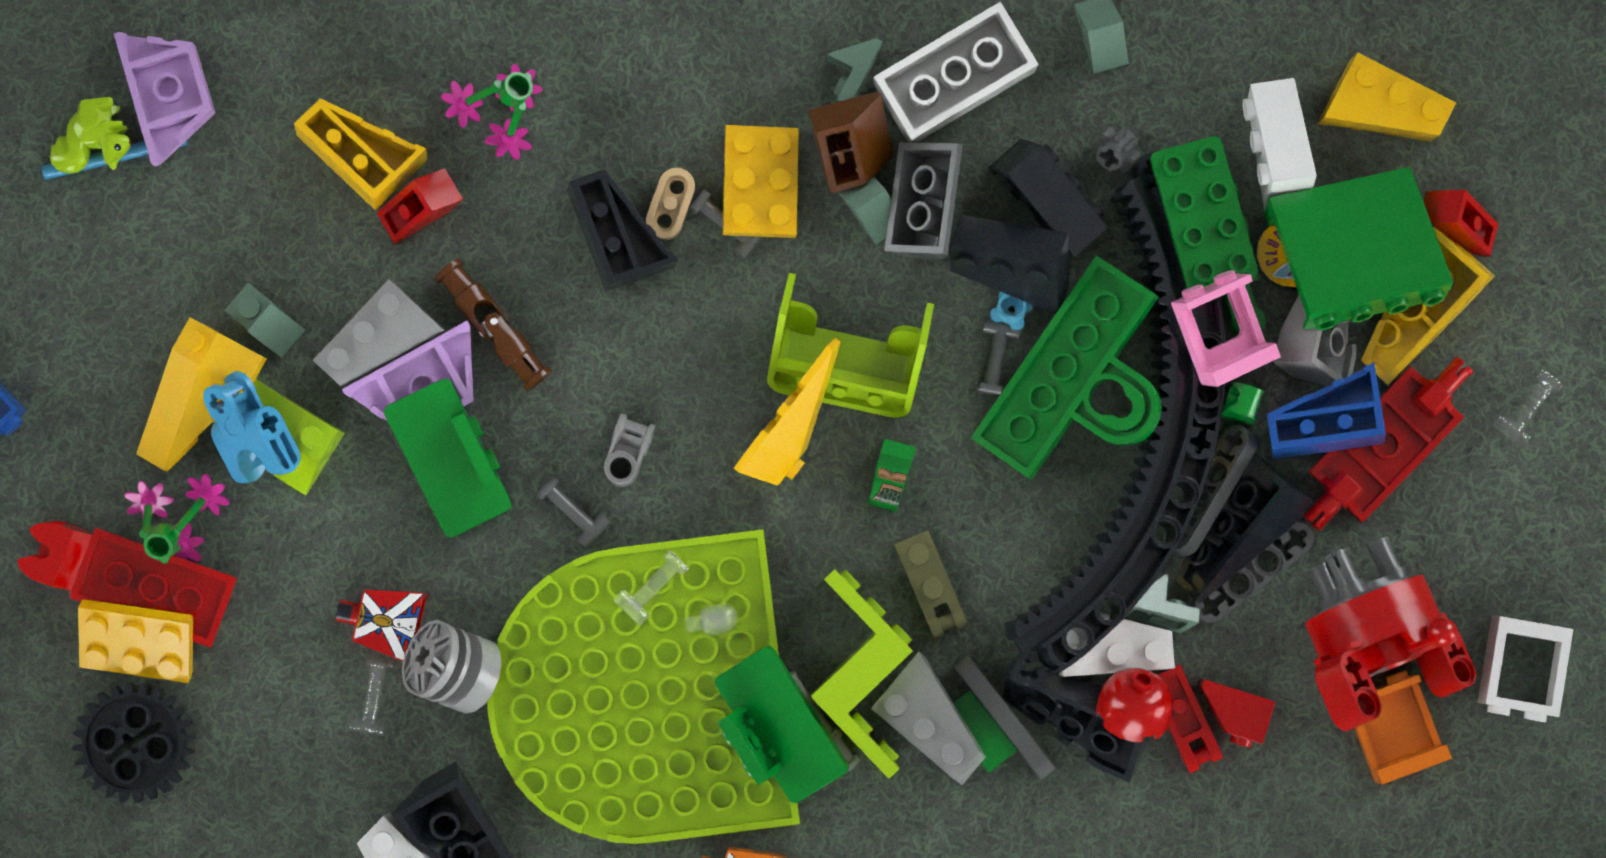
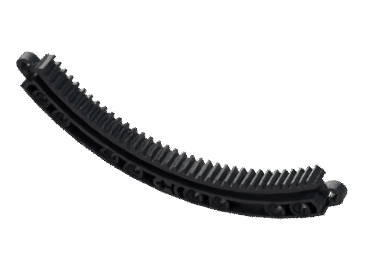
M1153 153L1145 154L1135 162L1132 171L1134 180L1118 188L1110 201L1112 203H1122L1123 206L1117 211L1118 216L1128 215L1129 217L1123 224V227L1131 228L1135 231L1128 238L1129 242H1139L1140 244L1133 253L1134 255L1144 256V260L1137 266L1139 269L1148 270V274L1142 277L1141 281L1150 283L1152 288L1149 290L1159 297L1150 309V311L1157 312V316L1150 319L1149 324L1158 326V330L1151 333L1150 338L1159 341L1158 345L1151 348V352L1159 355L1160 358L1152 361L1151 366L1160 370V372L1150 376V380L1159 384L1155 388L1161 400V417L1155 430L1146 438L1148 442L1139 445L1138 449L1145 455L1134 460V463L1139 467V469L1129 473L1134 482L1124 486L1128 495L1118 498L1117 501L1122 507L1112 510L1111 514L1115 519L1105 522L1104 527L1107 531L1096 536L1099 543L1088 547L1091 554L1081 556L1079 558L1081 565L1072 567L1070 569L1072 575L1062 577L1060 579L1062 585L1052 587L1050 589L1051 594L1039 598L1040 603L1030 605L1028 607L1029 611L1017 615V619L1005 623L1007 639L1013 640L1020 654L1012 659L1009 673L1011 679L1021 687L1038 685L1053 674L1061 673L1077 662L1123 621L1153 585L1181 541L1195 511L1216 449L1225 396V383L1218 387L1201 385L1171 302L1182 298L1181 292L1187 288L1158 186L1151 187V185L1156 183V179L1153 175L1146 176L1144 173L1148 166H1152L1150 157ZM1222 296L1191 309L1203 343L1208 349L1226 342ZM1198 386L1203 387L1207 391V403L1199 399L1197 395ZM1194 438L1193 444H1190V440ZM1195 446H1198L1199 449L1195 452ZM1175 485L1181 487L1184 491L1185 497L1182 503L1178 502L1173 495ZM1157 524L1161 525L1166 531L1164 543L1160 542L1155 536ZM1102 600L1106 601L1111 608V615L1107 620L1099 613V604ZM1070 630L1075 631L1079 636V645L1076 649H1072L1067 643L1066 637ZM1039 660L1044 665L1032 671L1033 679L1030 676L1022 677L1020 673L1024 668L1023 661L1028 664Z

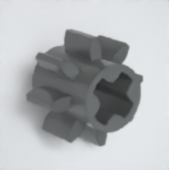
M1109 126L1093 144L1098 149L1096 161L1105 169H1108L1109 172L1120 168L1125 173L1141 156V152L1136 150L1139 139L1131 131L1127 130L1126 127L1115 131L1112 126Z

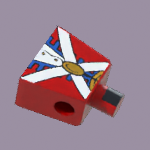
M363 590L360 603L340 600L336 612V621L355 625L352 641L403 662L410 641L420 629L428 593Z

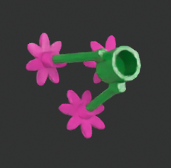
M513 64L511 66V73L508 76L498 74L497 80L492 85L472 94L473 85L471 83L467 84L462 91L459 84L452 81L450 84L452 94L444 93L441 95V98L446 103L452 105L446 111L445 116L450 118L458 114L459 125L464 128L467 125L468 117L475 122L481 120L474 108L483 104V98L496 93V98H499L502 103L509 106L510 111H514L511 119L505 121L504 128L495 123H490L489 127L494 135L486 137L484 141L488 145H498L495 153L496 157L503 156L508 150L513 159L519 160V149L530 150L532 145L522 139L528 133V129H517V126L526 107L532 109L534 106L530 95L541 93L543 89L531 82L535 76V70H529L523 74L518 65Z
M206 473L202 476L201 481L194 477L188 478V483L193 489L187 491L185 495L188 498L195 499V503L176 525L160 523L151 527L152 514L155 513L157 516L166 518L167 512L163 505L171 504L174 501L172 496L161 495L164 488L163 483L156 484L150 491L144 481H139V493L133 491L125 493V498L134 502L127 509V513L136 514L142 511L143 527L139 532V536L145 539L143 543L144 550L151 558L160 560L164 564L173 555L201 561V555L194 547L202 544L204 538H190L192 526L189 522L198 511L205 510L207 506L215 515H219L221 512L220 505L227 506L230 504L229 499L220 494L224 490L225 485L218 483L212 486L211 478Z

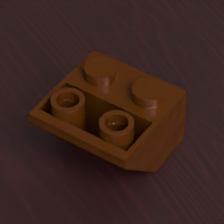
M880 91L808 110L822 171L830 193L867 184L894 156Z

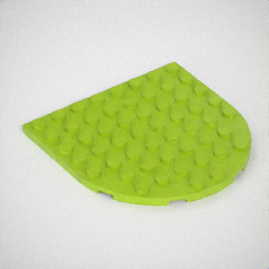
M763 529L597 551L579 557L547 575L518 603L507 619L497 640V647L500 650L501 669L494 692L487 700V712L491 734L500 758H502L518 788L543 813L559 824L580 834L583 833L609 842L628 844L654 843L800 824L798 803L789 801L774 776L758 786L753 777H750L745 772L741 758L733 746L726 742L722 735V729L717 723L732 711L715 686L716 677L764 646H772L779 655Z

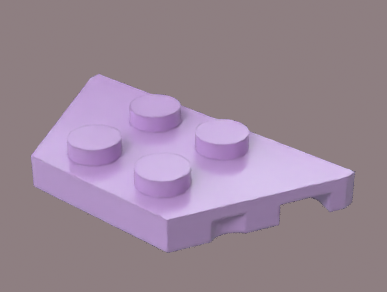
M123 32L114 33L124 72L150 161L156 167L161 165L215 114V109L197 48L193 42L181 40L165 41L162 38L147 36V38L128 36Z
M466 320L343 387L344 394L350 398L352 397L370 409L372 413L387 421L384 409L388 404L442 378H448L451 380L463 406L468 405L474 400L470 323Z

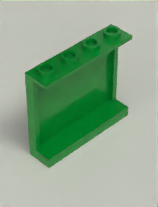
M1410 167L1269 197L1264 217L1268 227H1276L1306 313V318L1302 325L1304 330L1312 328L1327 330L1339 322L1348 320L1362 322L1370 319L1375 314L1384 312L1398 314L1411 306L1420 304L1427 307L1434 306L1446 298L1454 283Z

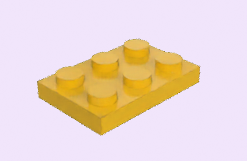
M725 126L722 235L796 238L799 128Z
M82 599L78 607L79 667L182 683L190 682L193 672V615Z

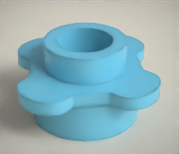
M1000 292L998 305L991 310L990 316L994 322H1004L1010 325L1012 330L1018 331L1024 327V318L1027 312L1032 310L1033 305ZM1013 307L1015 312L1010 313L1008 309Z

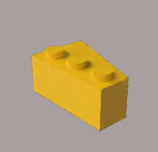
M321 98L294 123L297 137L375 211L427 160L426 148L418 144L409 143L395 136L393 132L386 129L382 130L363 121V118Z

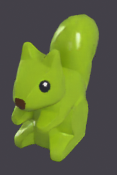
M111 97L80 101L78 111L68 122L66 136L58 137L55 144L51 146L50 162L56 170L68 174L80 172L90 160L91 149H102L104 162L112 170L117 168L119 160L130 149L131 140L126 135H123L128 130L127 126H124L121 120L112 121V116L119 114L121 109L120 106L113 105Z

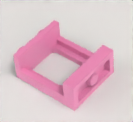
M1229 270L1213 277L1215 283L1204 288L1202 284L1187 288L1181 292L1182 298L1171 302L1201 385L1218 387L1281 357L1276 343H1267L1265 341L1245 285L1253 281L1251 274H1236L1235 270ZM1227 293L1240 332L1236 337L1211 349H1207L1191 309Z

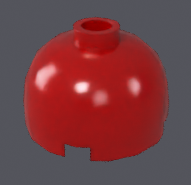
M1125 668L1114 673L1104 683L1097 700L1096 714L1098 716L1100 713V716L1104 719L1103 726L1105 729L1120 739L1131 742H1143L1144 737L1155 735V740L1160 738L1168 728L1173 699L1168 685L1160 676L1141 668Z

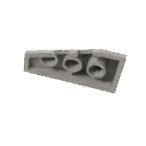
M1298 295L1280 330L1278 343L1276 344L1281 357L1274 360L1273 363L1294 378L1324 386H1329L1340 378L1344 379L1352 375L1356 360V344H1348V322L1353 321L1339 322L1327 330H1317V328L1304 330L1302 325L1306 318V313L1301 298Z

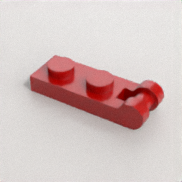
M1177 664L1175 669H1167L1156 674L1168 685L1173 699L1168 730L1188 773L1199 770V765L1209 760L1214 763L1222 759L1221 750L1181 665ZM1201 738L1204 747L1192 752L1189 742Z

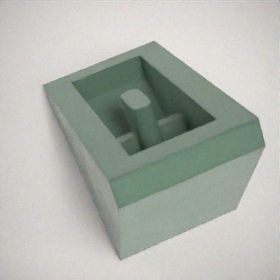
M1087 0L1074 4L1093 74L1128 65L1124 25L1112 0Z
M873 176L867 184L838 191L840 197L874 244L877 245L884 240L887 235L891 198Z

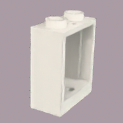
M1491 616L1477 703L1487 704V712L1510 716L1511 709L1524 711L1523 719L1546 722L1547 715L1559 717L1573 629L1502 616ZM1507 633L1555 642L1545 705L1496 697Z

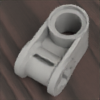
M620 414L604 464L605 475L612 484L625 487L631 485L636 480L644 456L647 455L656 429L655 424L651 423L649 426L627 419L625 414ZM626 432H630V433H633V434L638 435V436H641V437L639 438V437H636V436L627 434ZM626 460L631 464L632 469L629 476L617 479L612 475L611 468L616 461Z

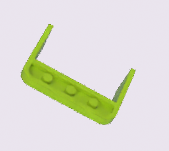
M789 273L777 321L767 375L768 385L774 391L781 394L790 395L793 391L795 392L798 388L797 384L834 338H837L841 344L822 403L892 418L907 415L912 407L927 346L934 304L927 302L921 328L908 325L895 327L889 334L888 342L816 327L818 319L816 311L808 304L791 300L796 274Z

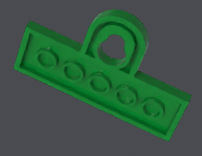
M1096 255L971 438L1030 480H1033L1073 420L1113 445L1130 446L1145 440L1152 434L1159 423L1162 408L1160 396L1149 380L1118 360L1117 357L1159 297ZM1106 381H1115L1123 387L1125 396L1133 404L1132 411L1127 417L1118 418L1112 414L1102 415L1094 409L1092 395L1100 384Z

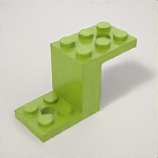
M834 569L824 580L874 633L810 695L883 774L890 779L900 769L895 762L899 758L898 754L883 738L877 743L869 735L873 728L858 712L853 716L849 712L913 652L908 646L912 639L898 624L895 623L890 627L882 619L887 612L871 596L865 601L856 592L861 585L846 569L841 574Z

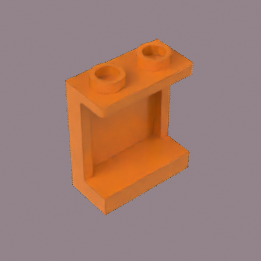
M1407 670L1386 676L1387 684L1375 688L1381 701L1382 712L1377 719L1355 728L1374 782L1378 784L1391 782L1452 759L1448 746L1441 744L1419 686V682H1422L1420 675H1408Z

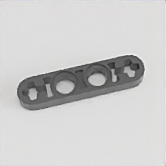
M1234 425L1226 429L1216 444L1199 500L1208 499V505L1202 513L1197 515L1193 513L1191 520L1195 522L1194 526L1188 523L1183 536H1186L1185 540L1180 541L1174 550V553L1178 556H1190L1199 548L1256 452L1258 443L1256 436L1242 425ZM1237 441L1242 442L1240 446L1235 445ZM1227 456L1233 459L1231 463L1226 459ZM1226 467L1227 473L1223 480L1214 483L1213 477L1216 471ZM1166 531L1164 533L1163 541L1166 540Z
M1295 522L1286 533L1278 538L1279 544L1284 545L1291 538L1288 533L1291 529L1295 532L1303 531L1305 534L1301 539L1304 544L1301 548L1298 545H1293L1285 551L1291 555L1287 560H1285L1283 552L1273 543L1265 549L1273 552L1277 558V565L1272 571L1265 572L1259 568L1257 564L1258 556L1237 573L1243 574L1248 580V588L1244 593L1234 594L1229 588V580L1221 585L1224 594L1232 599L1233 602L1229 606L1226 600L1219 602L1215 607L1218 612L1215 616L1211 613L1203 614L1201 609L1204 607V603H1199L1194 599L1192 607L1200 609L1199 620L1206 623H1216L1223 619L1307 553L1314 542V534L1311 528L1304 523ZM1215 590L1207 599L1213 600L1221 593Z
M966 655L954 664L953 668L988 710V713L1008 736L1037 777L1042 780L1053 772L1055 767L971 658Z

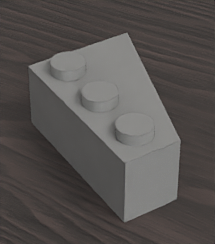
M388 279L313 361L337 384L345 387L446 332V330L394 282Z
M918 652L871 709L950 777L963 785L986 756L957 711L930 663L924 655Z

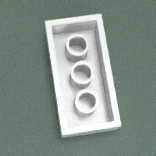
M999 2L874 76L873 86L876 91H880L883 103L908 143H917L1032 75L1039 64L1002 3Z

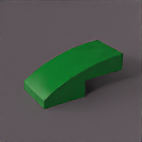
M970 689L953 701L954 706L986 756L981 764L988 773L1018 751Z

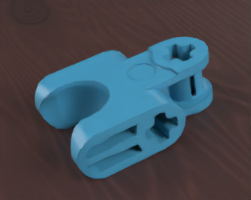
M234 371L226 376L222 386L213 384L205 389L203 401L211 418L215 420L211 429V436L230 475L236 482L250 483L256 481L263 474L265 468L271 474L276 475L287 474L297 468L301 459L300 451L282 416L275 408L263 406L253 382L246 374Z

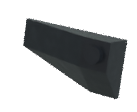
M1255 453L1195 553L1186 556L1176 581L1197 602L1201 603L1286 533L1313 500L1292 480ZM1227 471L1223 474L1221 480H1223Z
M456 761L424 779L393 812L394 818L411 844L432 858H513Z

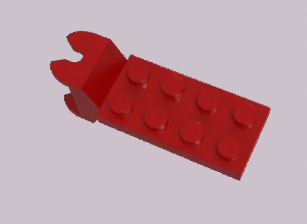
M49 521L36 524L29 529L36 541L43 543L39 547L40 554L18 559L20 570L30 579L54 588L70 590L69 598L79 602L82 599L193 615V642L210 648L213 646L238 577L176 555L171 556L169 561L164 564L160 560L153 559L147 555L142 543L97 527L91 533L86 529L67 522Z

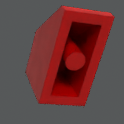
M444 168L412 180L376 214L393 243L397 244L445 216L463 198Z
M1466 190L1426 191L1423 202L1432 226L1439 229L1466 251L1482 257H1490L1499 224Z
M1199 678L1197 686L1221 731L1231 734L1229 742L1251 748L1252 742L1263 744L1276 701Z

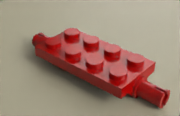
M1455 357L1435 380H1427L1412 366L1408 367L1380 396L1386 432L1385 443L1326 452L1307 471L1324 488L1325 492L1303 514V517L1308 522H1312L1321 513L1311 524L1316 530L1321 531L1341 508L1346 509L1359 523H1363L1462 421L1464 416L1451 403V394L1473 374L1469 366L1463 367L1456 374L1465 364L1463 360Z

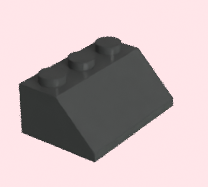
M899 142L885 252L906 258L941 260L948 256L962 144Z

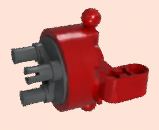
M1389 536L1377 539L1366 545L1379 572L1376 580L1364 582L1363 578L1359 579L1347 548L1338 550L1335 554L1331 553L1324 558L1327 563L1308 570V574H1310L1321 599L1318 602L1321 611L1305 622V627L1319 657L1313 660L1316 666L1314 677L1331 719L1343 731L1355 729L1380 716L1382 705L1371 676L1388 671L1416 659L1428 688L1437 697H1447L1473 685L1476 680L1475 667L1457 626L1452 620L1447 618L1445 613H1440L1424 575L1409 576L1405 566H1400L1389 541Z

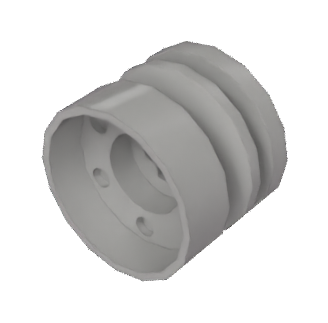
M440 620L428 622L417 631L406 650L402 666L403 684L409 693L418 697L438 702L464 714L475 712L487 702L499 680L501 669L500 650L495 642L473 633L465 632Z

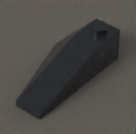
M1020 671L1022 677L1030 676L1032 679L1034 678L1031 671ZM1010 673L1008 674L1002 696L1004 700L1037 724H1044L1048 721L1057 728L1061 734L1058 740L1067 747L1072 741H1075L1090 753L1086 761L1095 768L1130 783L1150 737H1144L1143 742H1131L1120 739L1105 729L1103 726L1104 719L1100 716V713L1098 716L1096 714L1097 700L1103 685L1050 676L1038 685L1021 687L1011 679Z

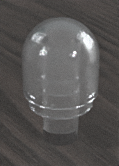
M725 603L705 606L704 609H700V615L685 618L687 633L703 630L705 635L710 634L711 636L729 632L737 623L735 609Z

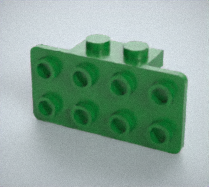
M1213 136L1154 152L1150 157L1186 288L1201 284L1204 288L1215 283L1213 277L1229 270H1235L1236 274H1251L1252 279L1258 275V267L1249 239V226L1246 217L1241 211L1238 187L1232 179L1221 139Z
M442 378L385 407L384 415L447 537H455L511 508V500L496 472L497 469L501 468L492 448L485 450L479 438L484 435L482 427L475 415L468 416L450 379Z
M764 646L716 677L715 686L732 711L717 723L722 729V735L726 742L733 746L741 758L745 772L750 777H753L758 786L774 776L789 801L798 803L848 772V762L772 646Z

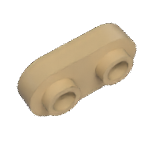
M671 168L662 174L646 216L647 225L649 224L660 240L673 239L680 233L695 194L694 179L688 171L682 168ZM676 181L683 183V192L680 194L672 193L670 190L672 183ZM666 215L672 219V223L668 228H661L658 225V220L661 216Z

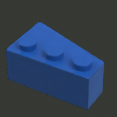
M1373 362L1365 366L1363 370L1344 379L1340 378L1313 394L1309 393L1268 413L1267 424L1272 458L1279 459L1384 444L1386 432L1375 363Z

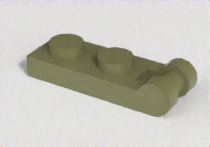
M927 530L894 544L933 638L937 639L944 636V631L953 627L960 629L967 626V620L929 531ZM947 603L950 613L937 618L933 608Z

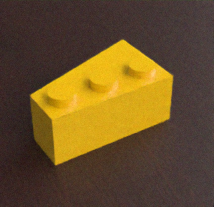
M1356 53L1349 60L1317 124L1431 142L1440 136L1456 102L1360 53Z

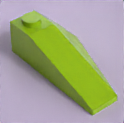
M255 379L253 384L263 406H270L278 410L301 456L299 465L293 472L273 475L304 495H307L345 433L258 379Z

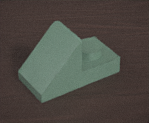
M875 38L827 54L828 62L850 72L849 77L842 74L833 94L838 96L837 102L858 96L882 49L883 41Z
M250 283L245 285L225 309L230 316L247 329L249 334L281 358L284 357L306 331Z
M1165 574L1153 583L1124 619L1182 634L1199 623L1200 609L1186 606V603L1181 600H1167L1168 574Z

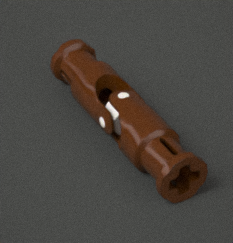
M459 258L452 261L434 277L435 281L444 284L455 298L454 304L477 332L485 339L492 341L496 355L507 368L512 367L525 383L524 389L527 392L532 390L552 373V370L540 363L531 352L533 347L525 337L512 326H509L507 316L483 286L479 282L475 283L462 268L463 262ZM487 306L493 309L496 313L489 314L480 325L474 315L476 308Z

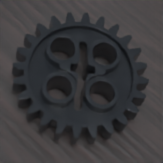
M134 682L126 683L125 692L123 693L118 685L112 686V698L105 692L97 694L101 705L93 702L87 703L86 707L90 711L91 716L83 715L78 717V720L85 725V728L73 731L75 736L82 738V743L73 746L72 750L83 752V757L78 759L75 764H87L89 769L84 772L82 778L85 779L93 776L96 778L92 787L93 790L106 786L105 798L113 797L118 791L120 803L127 802L131 793L135 803L143 802L144 792L150 800L158 798L157 787L164 793L170 792L171 786L168 780L175 783L181 782L183 779L177 770L190 769L191 765L183 760L184 756L195 754V750L186 747V742L196 739V735L186 734L185 728L193 724V720H181L180 716L187 708L185 706L176 709L172 707L176 700L175 695L163 700L164 688L158 687L150 694L149 683H142L137 692ZM137 706L144 709L147 715V720L142 727L137 726L132 720V712ZM157 722L162 724L158 731L138 742L137 748L125 751L112 763L107 761L111 754L132 741L131 737L142 735ZM106 728L111 729L116 735V742L112 748L106 747L101 740V735ZM157 737L163 738L168 745V750L164 757L157 756L153 751V742ZM127 758L133 760L137 766V772L133 778L127 777L122 771L123 762Z

